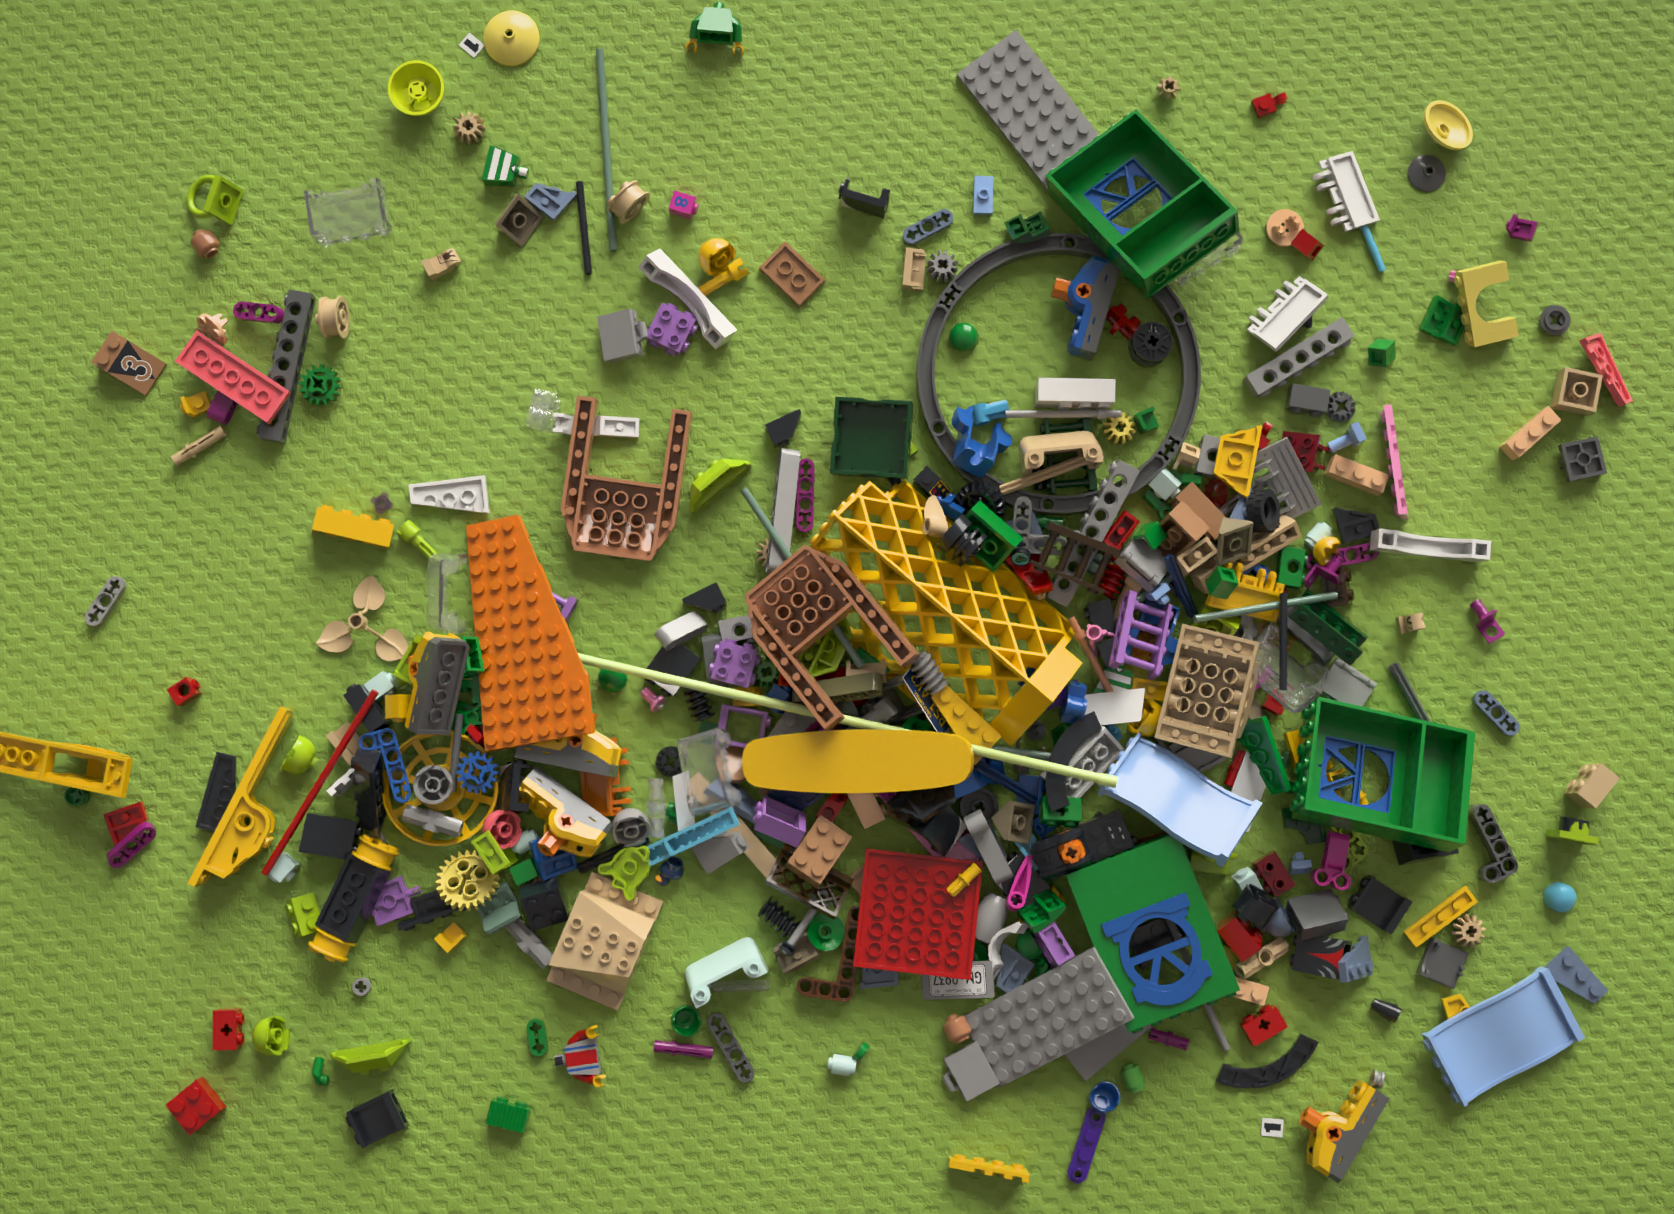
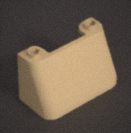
M1089 431L1027 436L1019 443L1021 476L1032 474L1033 469L1039 468L1044 462V455L1077 452V456L1083 455L1084 459L1089 462L1087 464L1088 470L1098 469L1104 462L1103 452L1095 436Z

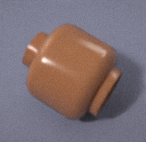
M199 229L195 231L190 241L191 246L199 257L208 259L215 256L219 251V241L210 230Z
M953 1014L946 1018L947 1022L943 1025V1030L949 1042L959 1044L970 1038L971 1028L965 1016L957 1017L956 1014Z

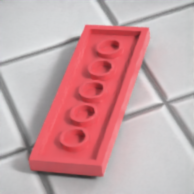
M197 330L175 360L177 364L268 424L271 423L291 394L290 391Z

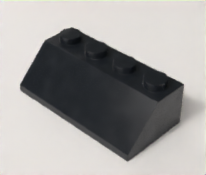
M357 749L355 757L351 758V769H354L352 783L356 785L354 800L358 803L356 806V816H359V823L373 836L379 837L387 815L382 794H384V778L381 750Z

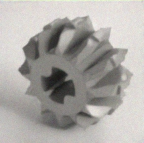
M940 250L937 251V256L931 254L932 260H927V265H929L927 272H932L930 278L933 279L937 276V282H940L941 278H943L944 282H948V277L953 279L954 273L958 272V268L955 267L958 265V261L953 260L955 255L951 254L948 256L947 250H945L944 255H942ZM939 264H940V265H944V264H945V265H946V268H943V267H942V268L940 269V268H939Z

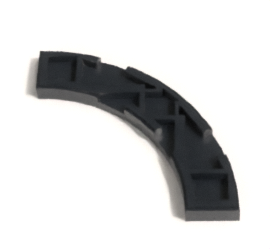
M1095 711L1085 715L1083 719H1078L1061 735L1052 750L1048 762L1068 766L1078 746L1088 737L1102 730ZM1046 771V794L1051 813L1070 806L1066 793V776Z
M1299 1033L1291 1048L1280 1058L1267 1065L1254 1068H1240L1223 1063L1216 1082L1235 1088H1261L1279 1083L1293 1075L1309 1060L1319 1042Z

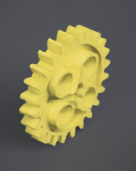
M466 850L465 855H462L459 851L457 858L451 855L452 861H444L446 867H439L442 873L436 874L439 879L436 880V885L439 886L436 889L438 893H441V900L445 899L446 905L451 903L452 909L458 906L459 910L462 911L464 907H467L468 912H470L471 906H474L478 910V904L486 906L484 901H492L490 894L496 895L497 893L494 888L500 887L497 882L500 880V876L497 875L498 873L492 875L481 856L477 855L476 850L473 851L472 855L469 854L468 850ZM463 867H468L465 871L460 870ZM480 874H486L483 878H477ZM459 883L456 887H451L452 884ZM476 890L474 894L468 895L469 891Z

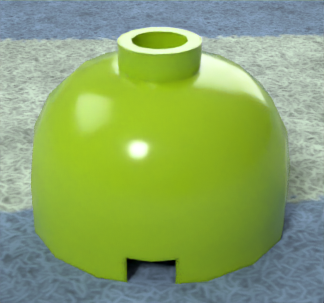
M298 735L281 769L291 774L304 773L308 767L312 769L317 761V758L314 757L316 752L314 744L306 737Z
M281 1016L264 1018L254 1027L252 1042L256 1050L262 1055L280 1056L282 1051H286L288 1048L290 1032L289 1029L285 1030L283 1023H286V1021Z

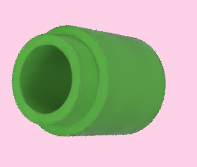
M1133 1062L1123 1065L1120 1073L1126 1089H1129L1130 1093L1143 1090L1145 1088V1081L1139 1065H1134Z

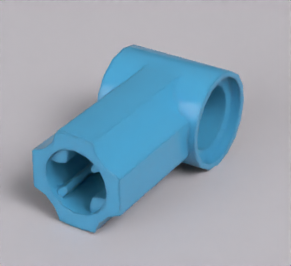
M1002 400L990 404L980 403L971 406L973 408L972 418L974 426L984 425L992 420L1004 418L1005 411L1009 410L1007 401Z

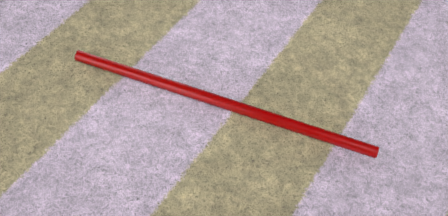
M371 690L261 871L263 875L268 876L378 696V691Z

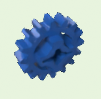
M476 751L475 756L472 753H468L469 758L462 757L464 763L457 764L461 768V770L456 771V774L461 776L457 781H463L461 787L465 788L468 786L467 792L469 793L473 789H475V794H479L480 789L483 793H486V787L493 788L492 781H498L495 778V775L500 773L495 771L498 764H492L494 758L487 759V753H484L482 756L479 751ZM477 759L483 760L488 765H480ZM469 764L470 768L468 772L465 773L466 767ZM476 768L482 770L479 774L480 777L474 776ZM490 772V777L486 782L485 778L487 776V773ZM468 780H475L478 786L472 785Z

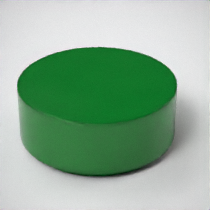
M862 1042L852 1057L856 1061H860L868 1051L869 1045L866 1042Z

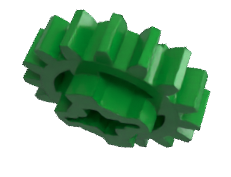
M320 364L319 369L315 365H312V371L306 369L307 375H301L304 381L299 382V385L303 386L300 392L306 393L303 398L305 400L309 399V403L312 405L316 401L318 406H321L322 402L327 406L329 404L328 400L335 402L334 395L340 396L337 389H342V386L337 384L341 381L339 377H336L338 373L332 371V368L329 366L325 369L323 364ZM316 380L322 383L324 390L319 388Z

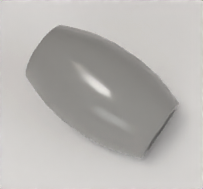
M988 893L980 902L977 914L976 939L990 944L992 937L1002 930L1008 914L1005 899Z

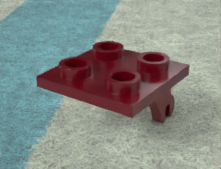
M1283 431L1282 439L1285 437L1289 439L1305 472L1313 473V469L1325 471V466L1315 462L1317 451L1329 453L1330 448L1319 444L1320 435Z

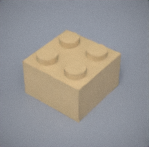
M1568 367L1557 372L1551 408L1585 416L1595 413L1603 375Z
M1602 763L1585 764L1579 769L1577 778L1568 783L1564 794L1581 808H1597L1620 778Z

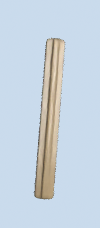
M1083 455L1002 484L999 486L1002 495H1006L1087 465L1089 462L1084 459Z

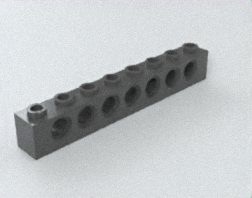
M289 289L288 294L285 296L284 318L280 322L282 324L281 330L278 331L276 336L278 344L277 349L273 351L272 359L274 363L273 368L269 370L268 377L278 384L281 381H285L284 388L290 391L291 394L274 417L277 418L276 425L270 426V424L261 419V423L257 426L258 438L261 440L280 444L286 443L316 297L312 293ZM296 308H301L298 315H293ZM293 326H297L296 332L290 334V328ZM293 344V349L290 352H286V347ZM289 363L288 369L282 371V365Z

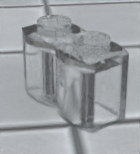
M534 389L525 425L528 428L550 432V429L555 427L556 418L553 417V413H555V410H559L561 399H558L559 396L555 393Z

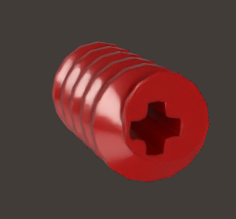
M1116 557L1111 559L1113 564L1107 565L1110 571L1105 570V577L1101 579L1102 584L1098 586L1105 590L1104 594L1101 593L1102 595L1114 601L1116 599L1113 593L1120 594L1116 588H1123L1120 581H1125L1126 577L1124 574H1127L1114 562L1117 559Z

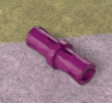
M1153 1027L1150 1028L1149 1040L1163 1043L1166 1047L1173 1046L1184 1051L1187 1050L1186 1046L1189 1045L1188 1038L1174 1035L1171 1031L1164 1032Z

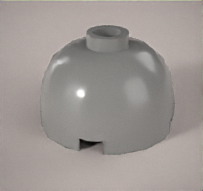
M434 765L422 768L416 774L413 784L416 796L422 802L428 804L444 802L450 797L454 787L451 774L445 768Z
M626 808L621 810L612 821V836L616 843L619 844L620 842L625 847L639 846L651 834L649 819L639 809Z

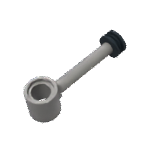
M827 891L819 892L823 899L830 898ZM815 893L809 896L811 901H816ZM832 902L825 903L826 908H829ZM810 908L789 940L782 942L779 949L783 954L793 955L792 953L796 951L794 945L818 911Z

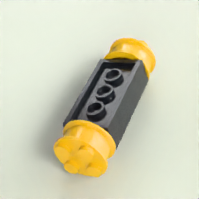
M363 834V836L359 837L361 841L357 850L352 851V854H348L315 923L317 933L313 941H309L308 949L318 954H324V958L329 961L335 962L337 960L344 963L349 960L347 955L351 947L355 946L391 873L392 868L390 865L394 857L399 855V848L391 844L386 845L382 843L383 840L375 836L371 837Z

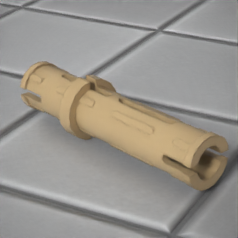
M218 426L192 444H186L184 449L172 455L171 458L177 466H180V464L191 457H197L196 454L226 437L227 434L221 426Z

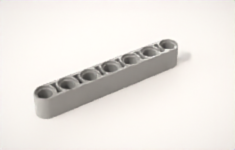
M780 448L771 524L790 551L800 451ZM770 535L766 561V573L768 574L786 561Z

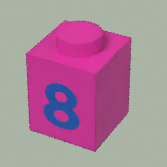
M674 190L669 205V212L692 219L693 214L696 215L699 208L696 197Z

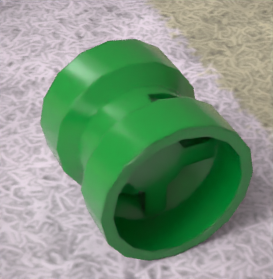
M69 787L65 792L64 798L70 805H84L90 799V791Z

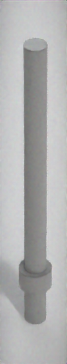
M1098 408L1097 410H1006L1005 418H1097L1098 420H1105L1106 418H1121V410H1106V408Z

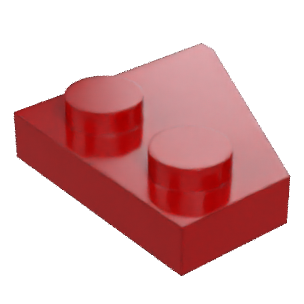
M143 801L103 814L114 846L138 825L149 819Z

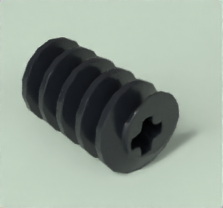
M688 689L684 696H690L686 703L693 704L688 710L695 711L690 715L691 718L697 719L694 722L713 717L715 713L709 712L713 706L706 704L711 698L704 697L708 693Z
M771 896L760 909L758 917L765 915L764 922L771 920L770 927L777 925L775 932L778 933L782 930L781 937L784 938L787 935L789 936L801 921L794 923L796 916L788 918L790 911L788 910L783 913L784 906L781 905L777 908L778 901L775 900L771 903Z

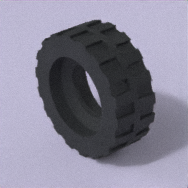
M1271 489L1254 490L1248 496L1247 519L1253 522V530L1255 532H1271L1278 527L1280 521L1279 500Z

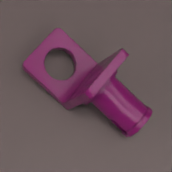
M1333 554L1325 567L1316 563L1304 579L1305 588L1309 589L1319 575L1339 585V576L1335 572L1344 560L1340 556L1336 558L1337 555Z
M1480 599L1470 604V608L1479 618L1476 628L1488 644L1505 635L1495 620L1496 609L1489 612ZM1494 627L1497 630V635L1489 636L1486 633V629Z

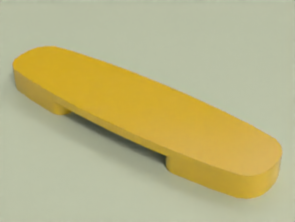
M852 729L775 735L752 740L746 745L742 756L744 776L752 785L775 790L815 793H885L939 788L962 783L970 777L974 767L973 748L966 738L956 734L920 730Z

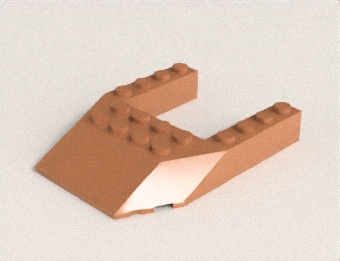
M577 396L561 503V512L574 551L651 561L676 525L693 414L691 411L672 409L661 485L588 475L599 401L596 398Z
M803 545L745 594L746 604L749 609V619H751L753 638L826 730L834 728L845 717L798 657L852 611L857 610L900 666L906 668L920 656L875 597L844 562L806 545Z

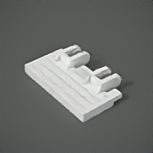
M1353 151L1318 162L1320 170L1326 168L1328 170L1313 175V180L1327 177L1328 182L1317 186V190L1329 189L1334 205L1342 203V205L1326 210L1327 215L1338 212L1342 215V217L1333 219L1330 222L1331 226L1342 224L1344 231L1347 232L1380 220Z
M1300 276L1294 281V284L1298 287L1288 281L1282 284L1291 293L1289 296L1280 289L1274 292L1278 298L1268 308V311L1272 314L1262 307L1257 309V313L1265 319L1264 322L1254 316L1248 318L1252 324L1247 329L1248 332L1276 352L1328 299V294Z

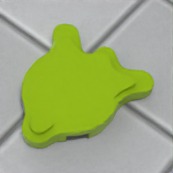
M646 846L624 848L614 856L612 861L600 864L598 872L601 875H612L614 877L611 883L612 887L623 890L625 899L632 901L636 898L638 886L649 875L650 850Z

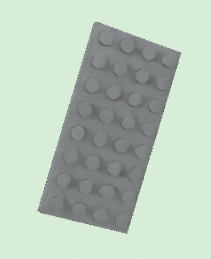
M1017 30L957 73L958 79L1047 192L1049 190L1045 175L1099 135Z
M1095 947L964 1015L971 1028L970 1035L974 1042L977 1041L1000 1082L998 1084L999 1087L1134 1019V1015Z

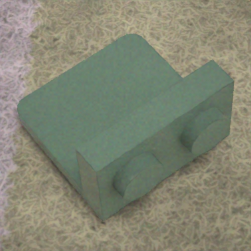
M507 881L499 885V888H494L497 894H490L492 901L485 900L486 906L478 904L477 911L482 917L483 928L486 934L499 931L501 927L508 923H514L521 916L518 899Z

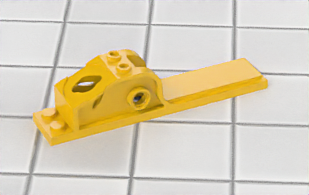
M279 707L187 884L193 887L200 886L203 883L206 884L211 873L223 879L231 877L250 858L256 857L266 847L269 848L274 840L272 835L276 828V818L268 807L256 800L254 792L294 717L291 715L292 710L286 707ZM247 816L250 818L251 821L249 826L245 824V818ZM238 853V856L233 857V854Z
M0 732V772L126 798L133 758H130L129 755L93 746L45 741ZM56 753H67L70 756L88 759L86 774L52 772Z

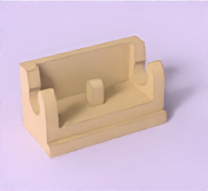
M906 247L902 289L923 291L925 250Z
M881 659V663H864L865 665L859 669L850 660L846 661V676L878 672L883 676V683H887V663L885 659Z

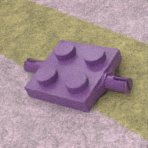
M403 876L386 881L371 913L375 918L377 926L414 913L410 899L412 896L422 893V890H418L421 887L418 885L409 889L405 884Z

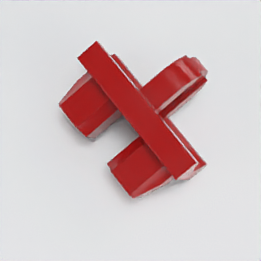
M1123 304L1113 305L1106 315V320L1113 325L1109 333L1113 336L1119 331L1129 340L1138 329L1141 321L1136 316L1128 319L1124 315L1127 312V308Z

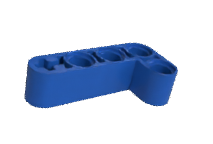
M386 728L362 735L359 739L360 749L381 750L395 800L401 804L408 802L411 798V789L395 732L392 729ZM390 733L393 739L389 743H384L381 740L382 735ZM364 739H372L374 742L371 748H364L362 746ZM389 752H396L398 758L396 761L390 762L386 758ZM396 770L403 773V778L399 781L392 779L391 776ZM403 782H406V785H402L403 791L408 792V794L405 795L406 799L397 797V794H399L400 791L399 787L397 786L396 788H394V785H400Z

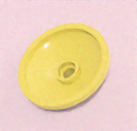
M505 11L489 21L484 31L483 41L487 53L494 61L505 66H519L528 62L536 54L540 43V35L535 22L529 16L518 11ZM508 32H513L511 36H507Z
M1433 101L1425 108L1423 114L1424 125L1428 134L1436 143L1451 150H1462L1471 143L1473 137L1472 127L1460 109L1446 101Z

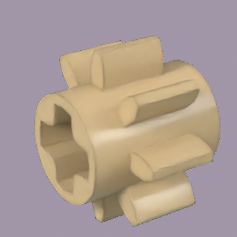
M1170 75L1166 80L1161 78V84H1158L1156 87L1157 90H1160L1158 97L1162 96L1166 101L1170 97L1175 99L1177 96L1175 92H1179L1181 87L1177 86L1178 79L1174 80Z

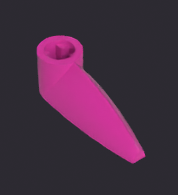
M1027 855L1014 879L1010 893L1005 900L1006 908L1012 912L1018 911L1025 904L1031 879L1033 856ZM1014 897L1018 899L1019 903L1017 905H1013L1011 901Z

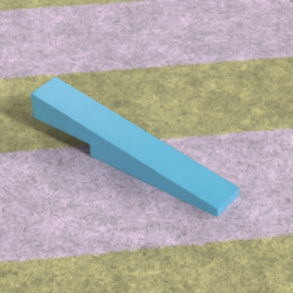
M727 808L646 846L650 850V866L740 825L733 808Z

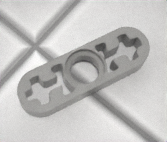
M113 576L108 579L85 614L87 624L98 627L105 622L126 590L127 584L123 578ZM114 582H119V589L115 588ZM107 591H111L112 593H114V594H116V595L113 596L112 594L107 593ZM105 596H108L111 600L107 607L101 604V600ZM98 607V608H100V609H102V610H105V611H104V613H103V612H101L100 610H98V609H96V608ZM93 614H98L97 617L99 618V620L93 621V618L91 616Z

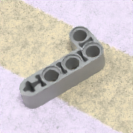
M979 809L963 817L996 885L1014 877L982 811Z

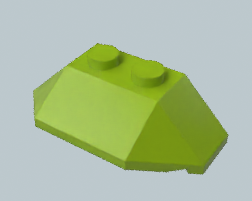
M732 459L714 460L708 466L709 469L705 473L700 472L693 478L690 512L693 515L750 469L752 467L749 461Z
M845 617L838 625L851 642L853 634ZM831 629L798 658L811 675L817 677L837 671L846 649Z
M411 1037L336 1050L329 1054L333 1060L351 1073L359 1072V1076L370 1074L371 1070L378 1069V1072L390 1070V1067L396 1064L412 1040Z

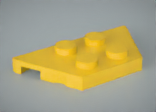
M1261 425L1220 437L1213 475L1245 498H1248L1262 431Z

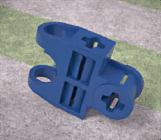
M1069 680L1065 685L1063 702L1059 708L1061 722L1073 724L1079 718H1084L1087 707V700L1085 699L1087 687L1084 683Z

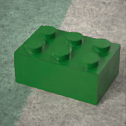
M979 501L965 516L972 522L968 531L972 533L975 529L979 528L980 531L976 535L977 539L982 534L988 536L984 541L983 547L975 557L992 572H995L1023 538L985 504Z

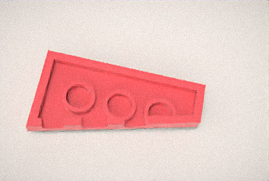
M1598 333L1580 340L1581 346L1598 374L1603 375L1602 380L1611 393L1613 401L1619 407L1632 402L1633 400L1602 334Z

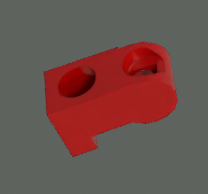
M832 793L815 818L818 819L821 815L830 822H833L847 801L848 796L844 793Z

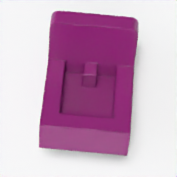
M1513 214L1512 219H1509L1507 222L1506 230L1510 238L1532 242L1538 222L1519 219L1517 214Z

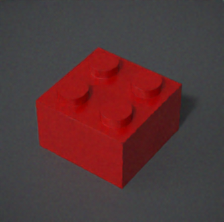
M1235 910L1219 922L1217 932L1241 962H1244L1261 949L1263 934L1257 927H1253L1249 920L1245 922L1237 916L1239 912Z
M204 1077L196 1079L165 1105L189 1136L199 1131L227 1108Z

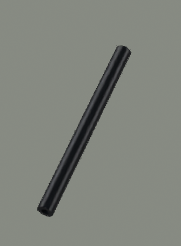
M577 181L576 192L585 275L592 274L584 186L583 181Z
M1279 593V690L1282 691L1287 690V593Z

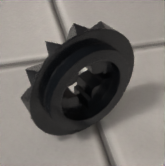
M669 746L663 748L657 754L655 763L662 775L673 777L684 771L687 760L681 749ZM666 755L670 756V758L678 757L674 762L676 769L671 765L664 767L668 761Z

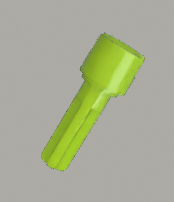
M410 519L399 528V531H396L406 543H412L435 566H439L443 562V558L419 535L420 529Z

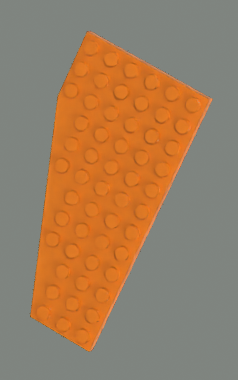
M513 515L466 525L475 637H479L485 670L483 673L478 674L485 751L492 752L593 734L594 725L589 675L587 670L584 669L575 648L573 637L551 592L552 588L544 569L536 557L521 516Z

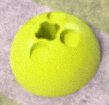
M419 60L405 62L398 66L389 78V98L393 105L404 114L410 116L430 114L440 105L443 99V78L440 72L427 62Z

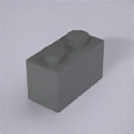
M1292 384L1288 388L1285 409L1291 410L1293 414L1305 412L1309 413V416L1321 417V415L1327 413L1330 390Z

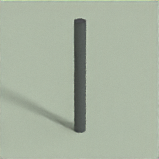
M455 714L450 774L454 781L452 792H456L458 774H456V771H458L457 764L459 763L463 714Z

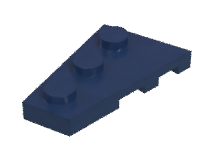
M775 789L767 792L769 798L800 811L811 806L826 794Z

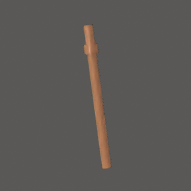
M1074 616L1069 618L1068 622L1074 631L1073 635L1076 641H1079L1105 692H1113L1111 684L1086 639L1087 635L1084 629L1080 628Z

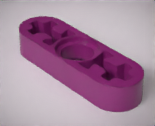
M241 301L236 303L233 308L234 316L243 321L279 324L284 318V311L275 305ZM261 308V315L256 318L255 313ZM269 313H272V314H275V313H276V315H274V316H269L268 314H269Z
M150 822L141 823L107 853L109 865L113 868L122 867L150 843L156 836L154 825ZM129 842L137 843L133 848L126 847Z

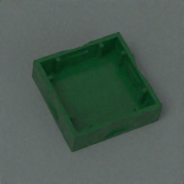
M835 396L833 423L835 435L831 450L830 474L908 480L914 403L903 400L884 399L872 401L864 398Z

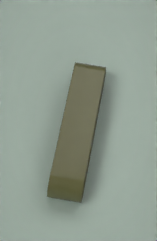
M878 672L817 681L834 704L839 701L847 702L880 697L883 694V676ZM792 688V703L805 705Z

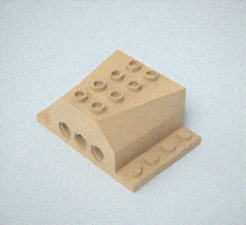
M1182 624L1154 738L1232 758L1236 739L1241 737L1248 721L1257 685L1259 662H1256L1260 642Z
M592 871L585 889L578 894L549 963V966L552 967L546 981L618 1011L664 901L638 890L636 898L628 901L625 899L623 890L612 887V879Z

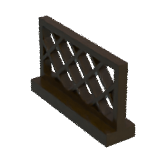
M785 843L765 884L834 920L854 878L832 867L823 880L824 886L818 887V889L812 886V889L805 890L802 883L806 881L799 878L795 873H793L795 880L787 881L785 873L792 871L782 869L780 860L787 864L796 848ZM780 875L783 882L777 883L771 878L772 876ZM797 884L800 892L792 891L790 885ZM831 889L842 892V895L834 897ZM827 890L830 898L822 899L819 892ZM815 893L818 901H811L807 894ZM832 902L835 908L834 912L827 909L825 903Z

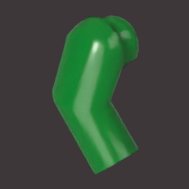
M1039 956L1034 960L1037 973L1033 979L1049 971L1048 961L1044 956Z
M315 1057L312 1076L318 1086H327L329 1076L322 1073L325 1059L321 1057Z

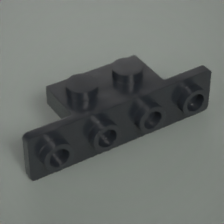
M437 889L420 894L410 899L416 916L398 922L397 928L399 931L403 929L404 931H409L415 928L417 924L422 923L425 925L433 922L434 918L440 916L441 918L449 917L453 914L452 912L459 910V907L457 906L455 909H452L451 903L446 905L445 899L441 900V893H438Z

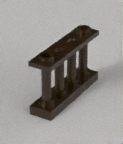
M1047 520L1045 527L1049 529V537L1039 561L1031 559L1030 563L1034 565L1033 569L1042 573L1047 570L1086 586V591L1096 595L1098 592L1104 594L1105 590L1098 586L1109 560L1113 556L1119 558L1122 550ZM1062 534L1067 536V544L1056 569L1045 564L1056 538ZM1079 541L1085 544V550L1074 576H1071L1063 571L1074 545H1077ZM1095 549L1103 551L1101 554L1103 557L1092 583L1081 580L1092 551L1095 552Z

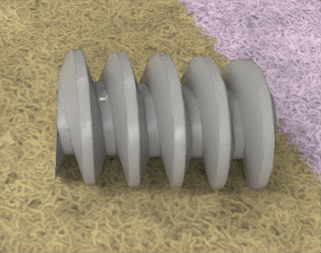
M922 651L919 653L920 656L911 663L915 665L911 671H919L915 677H923L919 683L920 685L926 683L924 691L931 690L929 694L932 695L944 688L948 681L943 678V673L939 672L940 669L935 665V660L930 659L931 654Z

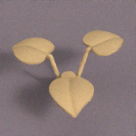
M371 575L359 584L353 596L354 605L364 610L350 615L348 626L341 621L329 623L324 628L316 644L326 651L341 653L348 650L353 643V639L349 635L353 632V628L359 631L365 629L381 639L376 644V653L381 659L386 661L401 660L408 648L404 635L398 630L388 629L384 636L367 626V618L363 616L368 611V608L377 610L385 602L384 589L375 577Z

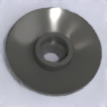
M1418 156L1409 165V181L1420 191H1434L1445 180V167L1435 156ZM1427 168L1431 170V174L1426 172Z

